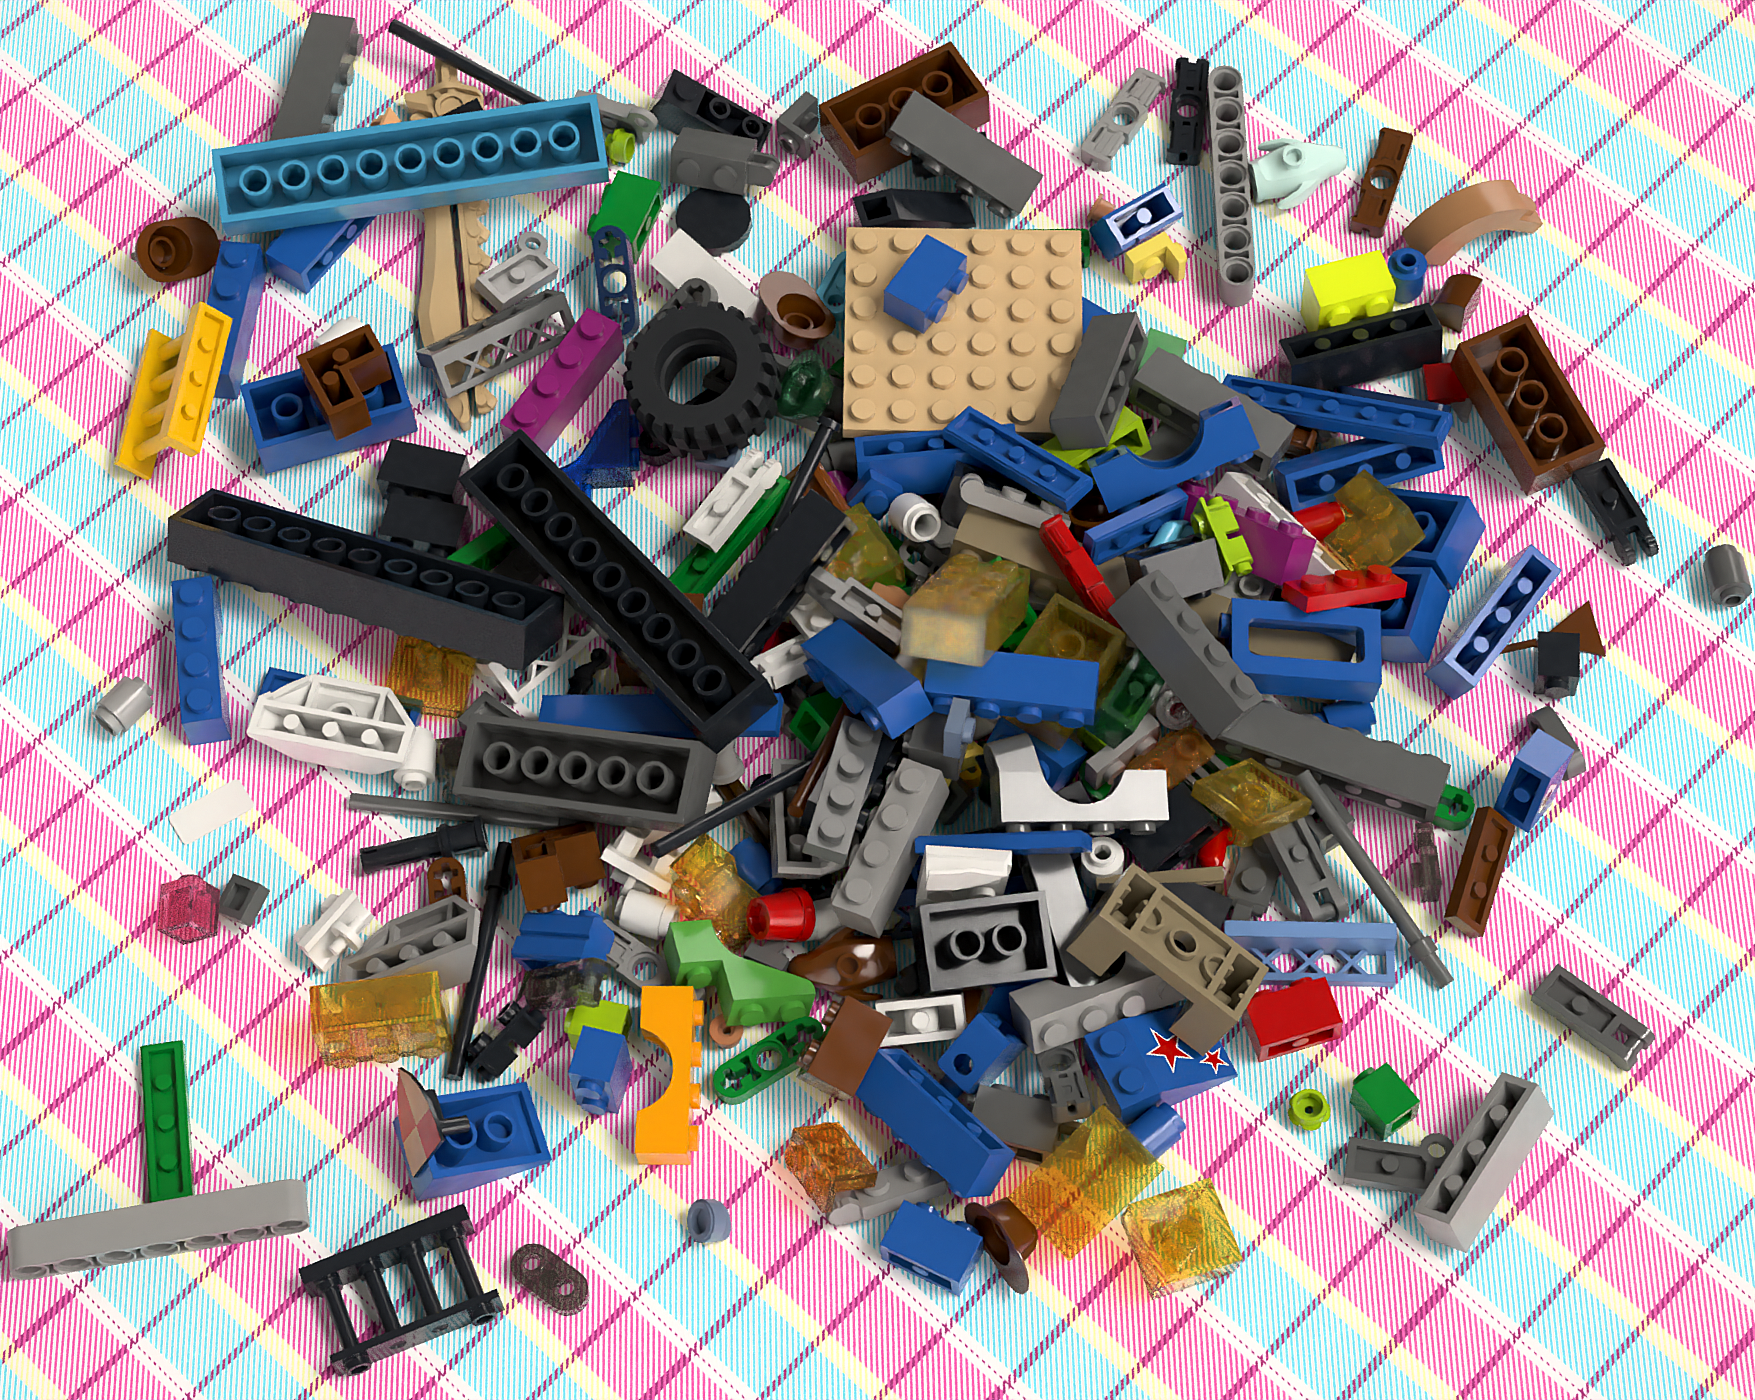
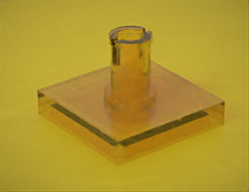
M398 635L386 687L392 689L406 712L417 711V713L459 719L467 709L477 666L476 661L478 659L471 658L466 653L451 648L435 647L430 642L422 639Z
M1253 758L1246 759L1195 781L1191 796L1231 824L1227 838L1229 841L1234 840L1233 844L1240 847L1251 846L1255 838L1307 816L1312 804L1310 799Z

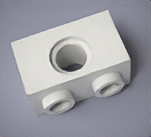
M963 992L881 999L875 1003L876 1011L893 1019L880 1047L957 1039L967 1027Z

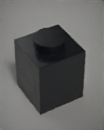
M1538 631L1534 647L1533 694H1542L1553 699L1575 696L1580 679V633Z

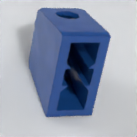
M979 1012L938 1060L937 1065L946 1073L938 1083L956 1099L964 1092L967 1094H977L979 1084L990 1086L1028 1045L1001 1014ZM971 1059H972V1062H973L972 1071H971V1069H970V1061H971Z

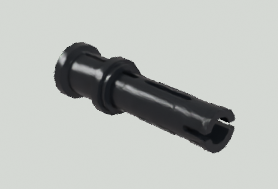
M479 815L474 816V820L454 826H448L447 823L440 824V827H436L435 832L391 841L381 845L363 847L359 851L364 873L370 874L383 869L399 867L431 858H455L458 854L479 849L483 853L489 852V842L483 818Z

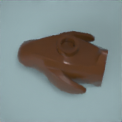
M844 925L829 934L818 947L792 958L787 968V973L808 979L813 983L814 988L829 991L840 998L849 995L860 1002L883 999L882 994L866 992L863 989L898 977L896 956L891 936L881 935L880 938H876L871 935H854L858 930Z

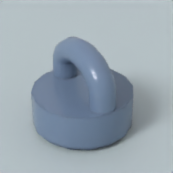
M699 1199L692 1203L688 1211L687 1228L690 1236L698 1243L725 1241L730 1235L731 1218L727 1208L720 1201L715 1199Z

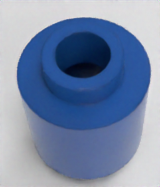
M1412 248L1396 250L1389 257L1387 265L1396 286L1394 301L1410 303L1418 298L1424 290L1427 260L1421 252Z
M1341 700L1320 707V712L1312 714L1320 718L1324 723L1339 728H1354L1361 732L1363 736L1370 735L1371 725L1376 724L1375 713L1370 702Z
M748 837L736 844L727 853L725 858L730 863L728 869L752 899L782 890L784 886L782 880L784 878H772L771 854L761 842L756 843L752 837Z
M1163 1102L1158 1107L1151 1106L1121 1132V1137L1124 1141L1120 1145L1121 1149L1134 1164L1138 1165L1142 1162L1150 1166L1181 1139L1180 1134L1186 1129V1125L1181 1116L1169 1104Z

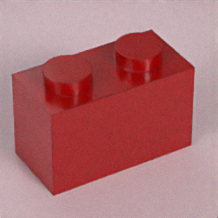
M1325 976L1314 980L1311 977L1300 978L1292 982L1288 988L1272 992L1270 989L1255 992L1242 1014V1020L1259 1063L1339 1039L1343 1020Z

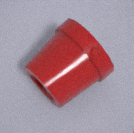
M802 887L785 888L781 892L753 898L747 906L746 922L749 932L757 940H786L792 943L804 942L811 937L815 928V907L809 893Z

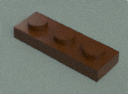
M1491 806L1476 809L1444 915L1447 921L1469 938L1483 937L1516 828Z

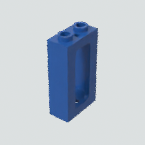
M1232 598L1227 613H1220L1218 637L1225 638V648L1229 656L1242 672L1254 682L1260 694L1374 702L1382 685L1381 616L1379 609L1341 607L1305 613L1290 602ZM1249 627L1356 635V663L1255 655L1249 650Z

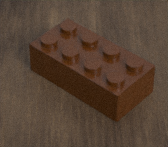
M952 41L818 105L821 133L857 186L911 160V153L907 156L894 149L889 144L891 139L885 136V133L914 90L973 129L990 121L989 93Z
M1528 314L1457 345L1450 366L1526 496L1572 477L1574 471L1600 460L1606 444Z

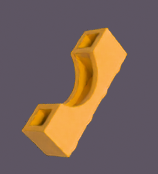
M642 986L640 1028L644 1040L659 1046L669 1055L673 1062V1074L665 1093L655 1103L638 1110L636 1113L635 1155L639 1165H691V1151H699V1125H692L693 1109H700L701 1084L694 1083V1068H702V1042L695 1041L696 1026H703L704 1001L697 1000L693 986Z

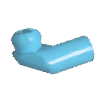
M1186 520L1169 521L1160 527L1149 547L1195 533L1192 526H1190V522Z

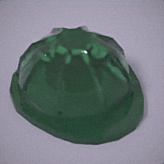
M806 350L800 353L787 368L781 384V398L777 400L778 412L785 418L806 419L819 416L827 405L830 404L834 386L820 355L816 351Z

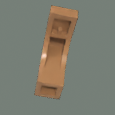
M1502 179L1477 183L1451 193L1424 210L1401 233L1409 248L1418 250L1425 256L1427 264L1444 266L1463 246L1481 235L1497 230H1511L1534 234L1543 225V222L1536 212L1535 202L1527 194L1519 193L1512 180Z

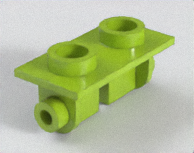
M1217 496L1210 499L1206 505L1204 498L1200 497L1191 515L1192 529L1194 533H1201L1215 538L1224 584L1226 585L1232 572L1236 571L1238 577L1252 572L1251 564L1253 563V558L1243 535L1232 539L1227 538V534L1239 530L1229 502L1224 501L1222 496Z

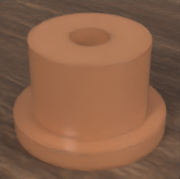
M1100 193L1086 221L1091 222V220L1097 222L1105 215L1114 211L1116 205L1104 200V195Z
M720 1014L712 1020L709 1032L716 1044L724 1049H731L740 1042L744 1033L743 1025L726 1026L723 1014Z

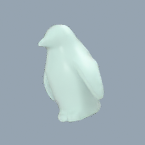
M1289 138L1269 140L1258 145V150L1268 151L1269 153L1248 162L1249 182L1256 203H1261L1265 199L1284 198L1276 206L1279 209H1291L1303 204L1313 195L1323 181L1343 172L1347 167V157L1344 150L1336 145H1322Z

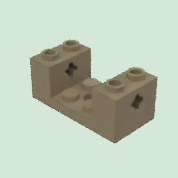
M1134 863L1124 871L1099 899L1066 949V951L1099 976L1126 950L1188 998L1169 1030L1202 1056L1239 1021L1269 970L1265 964ZM1174 939L1180 941L1186 947V952L1181 951L1176 946Z

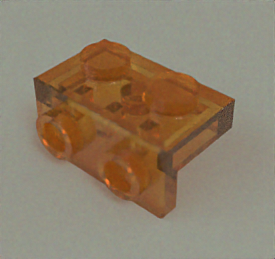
M1189 722L1177 732L1171 731L1166 734L1153 750L1145 756L1139 755L1134 758L1124 770H1166L1168 792L1214 757L1215 750Z
M824 1122L818 1125L793 1128L789 1146L785 1150L786 1167L793 1173L805 1189L808 1197L814 1201L822 1213L832 1211L836 1192L875 1187L878 1176L877 1170L839 1122Z

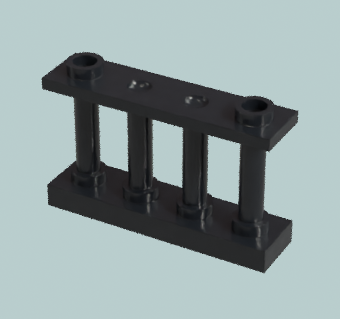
M464 1203L298 1269L310 1298L319 1296L325 1300L342 1347L341 1351L329 1355L339 1377L345 1374L347 1376L360 1375L368 1371L375 1362L467 1325L479 1326L489 1323L497 1317V1313L505 1310L497 1288L484 1293L465 1244L467 1236L476 1232ZM442 1246L449 1249L468 1299L444 1310L424 1261L427 1252ZM399 1263L408 1266L426 1317L404 1326L400 1325L382 1276L385 1269ZM359 1279L367 1284L384 1334L361 1343L358 1341L341 1294L344 1285Z

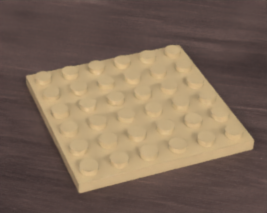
M846 227L843 438L943 430L968 406L1000 424L1014 423L1016 433L1027 440L1049 441L1057 436L1052 433L1050 428V414L1054 411L1061 387L1066 382L1071 370L1072 360L1075 359L1083 336L1080 230ZM926 234L967 256L966 273L969 274V279L963 291L959 295L953 294L947 302V310L938 323L932 322L923 334L888 315L883 310L885 288Z

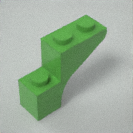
M711 919L669 923L663 952L673 986H693L694 989L715 986L726 1026H755L760 1023L783 1021L789 1023L794 1019L810 1015L816 991L813 983L808 979L735 955L720 942L713 929Z

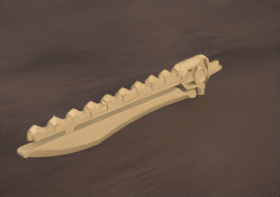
M435 58L436 85L426 90H418L415 93L406 92L404 95L408 110L413 114L410 117V121L439 117L475 98H478L484 110V96L477 87L462 84L461 81H458V69ZM485 200L457 204L469 326L493 315L481 302L485 298L474 288L477 277L481 276L480 273L484 270H488L492 261L479 247V245L487 242L490 236V231L478 220L482 215H486L489 208V203ZM451 205L424 209V266L417 312L424 347L463 329ZM488 345L482 349L477 364L486 368L491 366L484 359V356L491 354L494 346ZM469 354V355H467V356H465V357H463V358L469 360L471 354ZM455 361L444 366L450 385L461 381L467 366L466 364ZM475 368L473 374L479 372L480 370ZM494 377L474 386L475 401L479 414H487L491 410L494 411L498 402L497 398L485 387L489 382H493ZM468 389L449 399L444 398L463 431L470 430L472 424Z

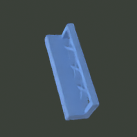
M1224 921L1223 933L1269 968V972L1266 973L1260 985H1290L1300 978L1311 977L1314 980L1325 976L1329 986L1395 987L1397 923ZM1281 954H1293L1302 965L1293 973L1281 972L1272 962ZM1305 954L1313 955L1310 958H1308ZM1323 955H1335L1345 966L1337 973H1325L1315 963ZM1348 955H1356V956H1354V957L1351 959ZM1367 955L1385 956V974H1368L1358 963ZM1350 970H1352L1355 974H1347V973H1348Z

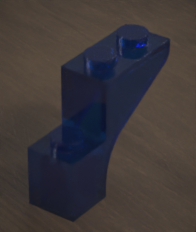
M619 399L613 402L580 456L570 464L560 468L592 501L593 489L634 487V472L641 471L640 448H634V438L640 436L641 426L635 414H632V409L627 399Z

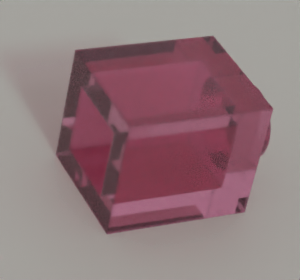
M185 874L180 876L178 880L160 884L157 931L183 945L217 936L220 890L205 882L201 876L194 874Z

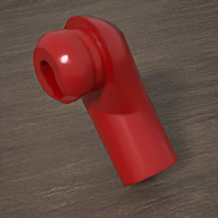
M1236 821V824L1231 829L1227 825L1221 826L1223 831L1198 850L1197 861L1200 864V868L1223 866L1226 847L1245 838L1244 830L1238 821Z

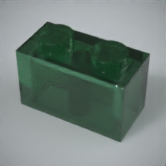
M1138 647L1118 664L1096 701L1093 726H1083L1113 750L1135 732L1165 684V680Z

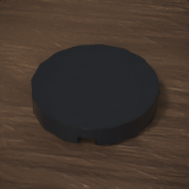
M699 188L689 193L681 201L675 215L677 230L681 228L711 256H719L721 252L729 249L732 252L740 248L749 238L752 229L750 205L743 195Z

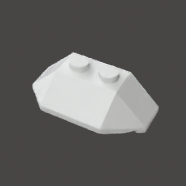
M311 674L286 684L272 693L269 691L259 695L246 733L249 737L297 761L377 775L405 766L416 727L391 688Z

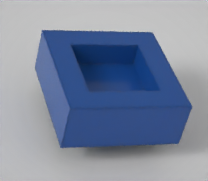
M869 468L846 494L847 505L880 521L888 513L894 499L903 494V488L901 484Z

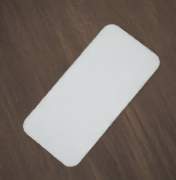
M235 779L172 813L169 821L184 844H190L250 811L254 807V803L241 781Z

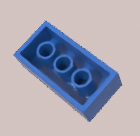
M393 343L382 346L386 354L392 379L362 392L373 425L338 441L335 440L305 385L300 369L240 385L257 451L266 474L418 432Z

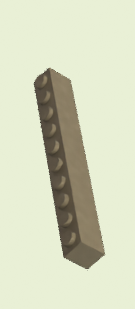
M972 504L968 505L953 539L949 561L957 563L965 570L973 571L1000 555L1020 588L1033 592L1042 599L1054 600L1073 607L1074 610L1081 614L1090 615L1040 539V528ZM1118 556L1096 566L1116 601L1130 588L1125 561ZM1213 592L1210 596L1202 599L1188 600L1187 597L1183 598L1189 607L1201 617L1203 624L1215 639L1220 641L1225 647V638L1218 637V622L1220 613H1227L1231 599ZM1249 627V650L1255 655L1351 662L1356 648L1354 645L1319 632ZM1306 697L1317 703H1335V699Z

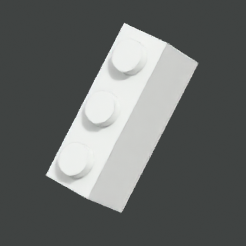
M681 228L672 235L649 262L659 272L655 279L671 293L679 289L689 279L700 278L716 289L718 302L723 304L726 311L728 307L734 306L743 311L745 318L751 317L757 324L768 313V310L756 295ZM696 291L693 294L695 300L701 304L704 300L701 293Z

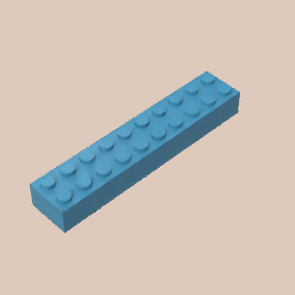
M597 94L211 149L221 224L227 237L609 182L608 163Z

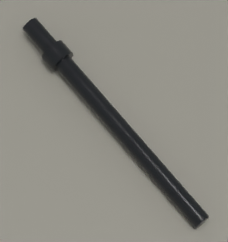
M393 19L389 25V33L522 105L547 101L397 19Z
M819 748L806 754L804 761L651 843L650 849L652 854L659 859L799 783L805 776Z
M505 841L498 842L493 868L487 872L484 890L487 894L479 926L476 956L470 981L466 983L446 1077L455 1081L463 1080L469 1053L467 1048L471 1043L502 900L503 896L509 892L512 876L508 873L513 851L511 843Z

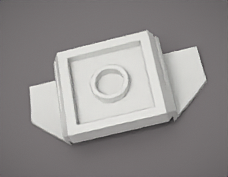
M926 845L917 880L916 907L926 904L1004 895L1012 867V851Z

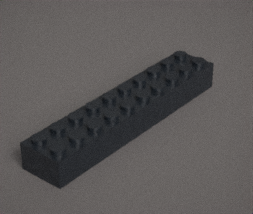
M521 428L458 478L471 502L557 592L565 594V600L686 727L714 753L718 754L778 703L768 680Z
M211 488L168 517L167 561L182 565L189 571H201L217 576L225 582H237L253 587L257 592L273 593L288 598L293 603H305L315 606L329 614H341L354 618L364 625L383 627L394 631V633L400 636H412L430 642L435 647L451 648L464 652L471 658H483L502 664L503 667L510 670L523 671L562 638L565 594L214 488Z

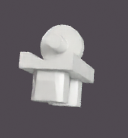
M626 827L617 839L613 838L600 859L616 867L610 878L624 885L619 897L621 895L627 896L631 889L649 894L652 888L667 895L679 876L676 870L681 858V852L674 850L659 859L656 857L652 859L639 852L647 835L638 828Z
M348 888L340 895L330 894L321 904V913L323 915L314 925L303 924L294 934V940L314 966L324 973L329 970L348 947L356 952L362 948L364 943L358 935L374 918L372 913L359 901L356 893Z

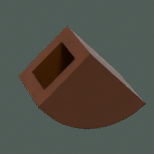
M1455 274L1446 279L1431 303V307L1441 325L1460 334L1462 333L1479 305L1482 278L1469 274Z

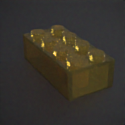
M957 554L950 557L903 605L900 654L983 667L1027 616L1031 569L1018 568L1017 563L1007 560L995 561L993 564L980 562L976 556L970 554Z

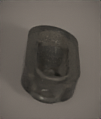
M530 1243L520 1247L514 1253L511 1259V1271L516 1283L552 1311L562 1316H573L580 1313L587 1306L590 1299V1289L584 1275L547 1247L537 1243ZM530 1259H538L540 1264L536 1269L529 1270L525 1268L526 1262ZM564 1284L574 1286L573 1291L568 1295L559 1293L560 1287Z

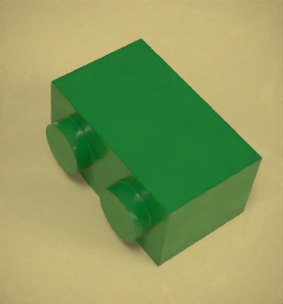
M618 170L612 184L607 183L603 190L602 205L598 214L593 213L590 217L587 235L591 236V242H593V237L600 228L607 225L620 228L630 238L633 264H637L664 205L661 182ZM611 235L609 236V242L603 244V248L610 251L612 258H615L614 248L620 245L621 241H618Z

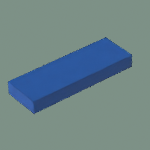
M1179 487L1085 531L1082 546L1095 566H1098L1151 541L1164 523L1184 519L1188 495Z

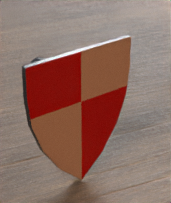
M402 1067L398 1068L397 1103L401 1137L412 1176L417 1177L445 1141L444 1136L467 1133L470 1129V1123L466 1115L444 1118L435 1089L425 1090L412 1073Z

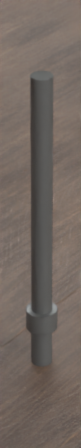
M1306 770L1298 775L1295 781L1392 921L1397 923V928L1411 946L1407 950L1416 963L1422 962L1440 989L1453 982L1454 978L1436 954L1437 946L1429 935L1424 937L1310 771Z
M351 793L349 799V808L354 810L471 822L474 820V816L481 815L484 824L542 831L582 821L470 805Z

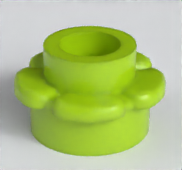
M623 128L616 129L613 134L609 133L604 143L606 156H609L613 165L617 166L619 162L628 164L632 160L635 151L634 134L625 132Z
M1315 1089L1301 1090L1295 1093L1289 1101L1291 1108L1288 1109V1117L1290 1121L1296 1126H1302L1306 1131L1319 1129L1322 1123L1327 1122L1330 1118V1105L1327 1104L1325 1096ZM1307 1107L1313 1109V1112L1311 1114H1307L1305 1112V1109Z

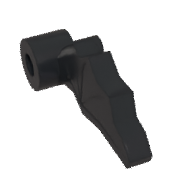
M593 649L590 654L591 662L582 664L574 669V675L568 679L570 688L567 695H586L594 684V674L598 670L608 668L611 664V658L605 649Z

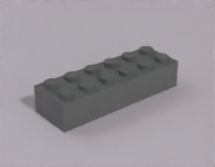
M470 713L452 793L471 806L673 832L705 814L718 755L700 741Z

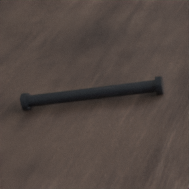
M822 415L819 416L816 422L819 425L817 432L757 555L764 548V542L770 532L775 528L781 527L789 517L791 507L795 501L804 495L833 433H838L841 425L834 420Z

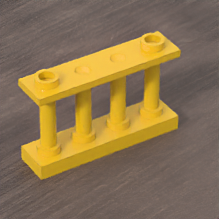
M199 301L191 306L185 333L171 339L153 328L148 330L114 464L147 481L152 477L159 451L170 446L189 457L200 453L233 318Z

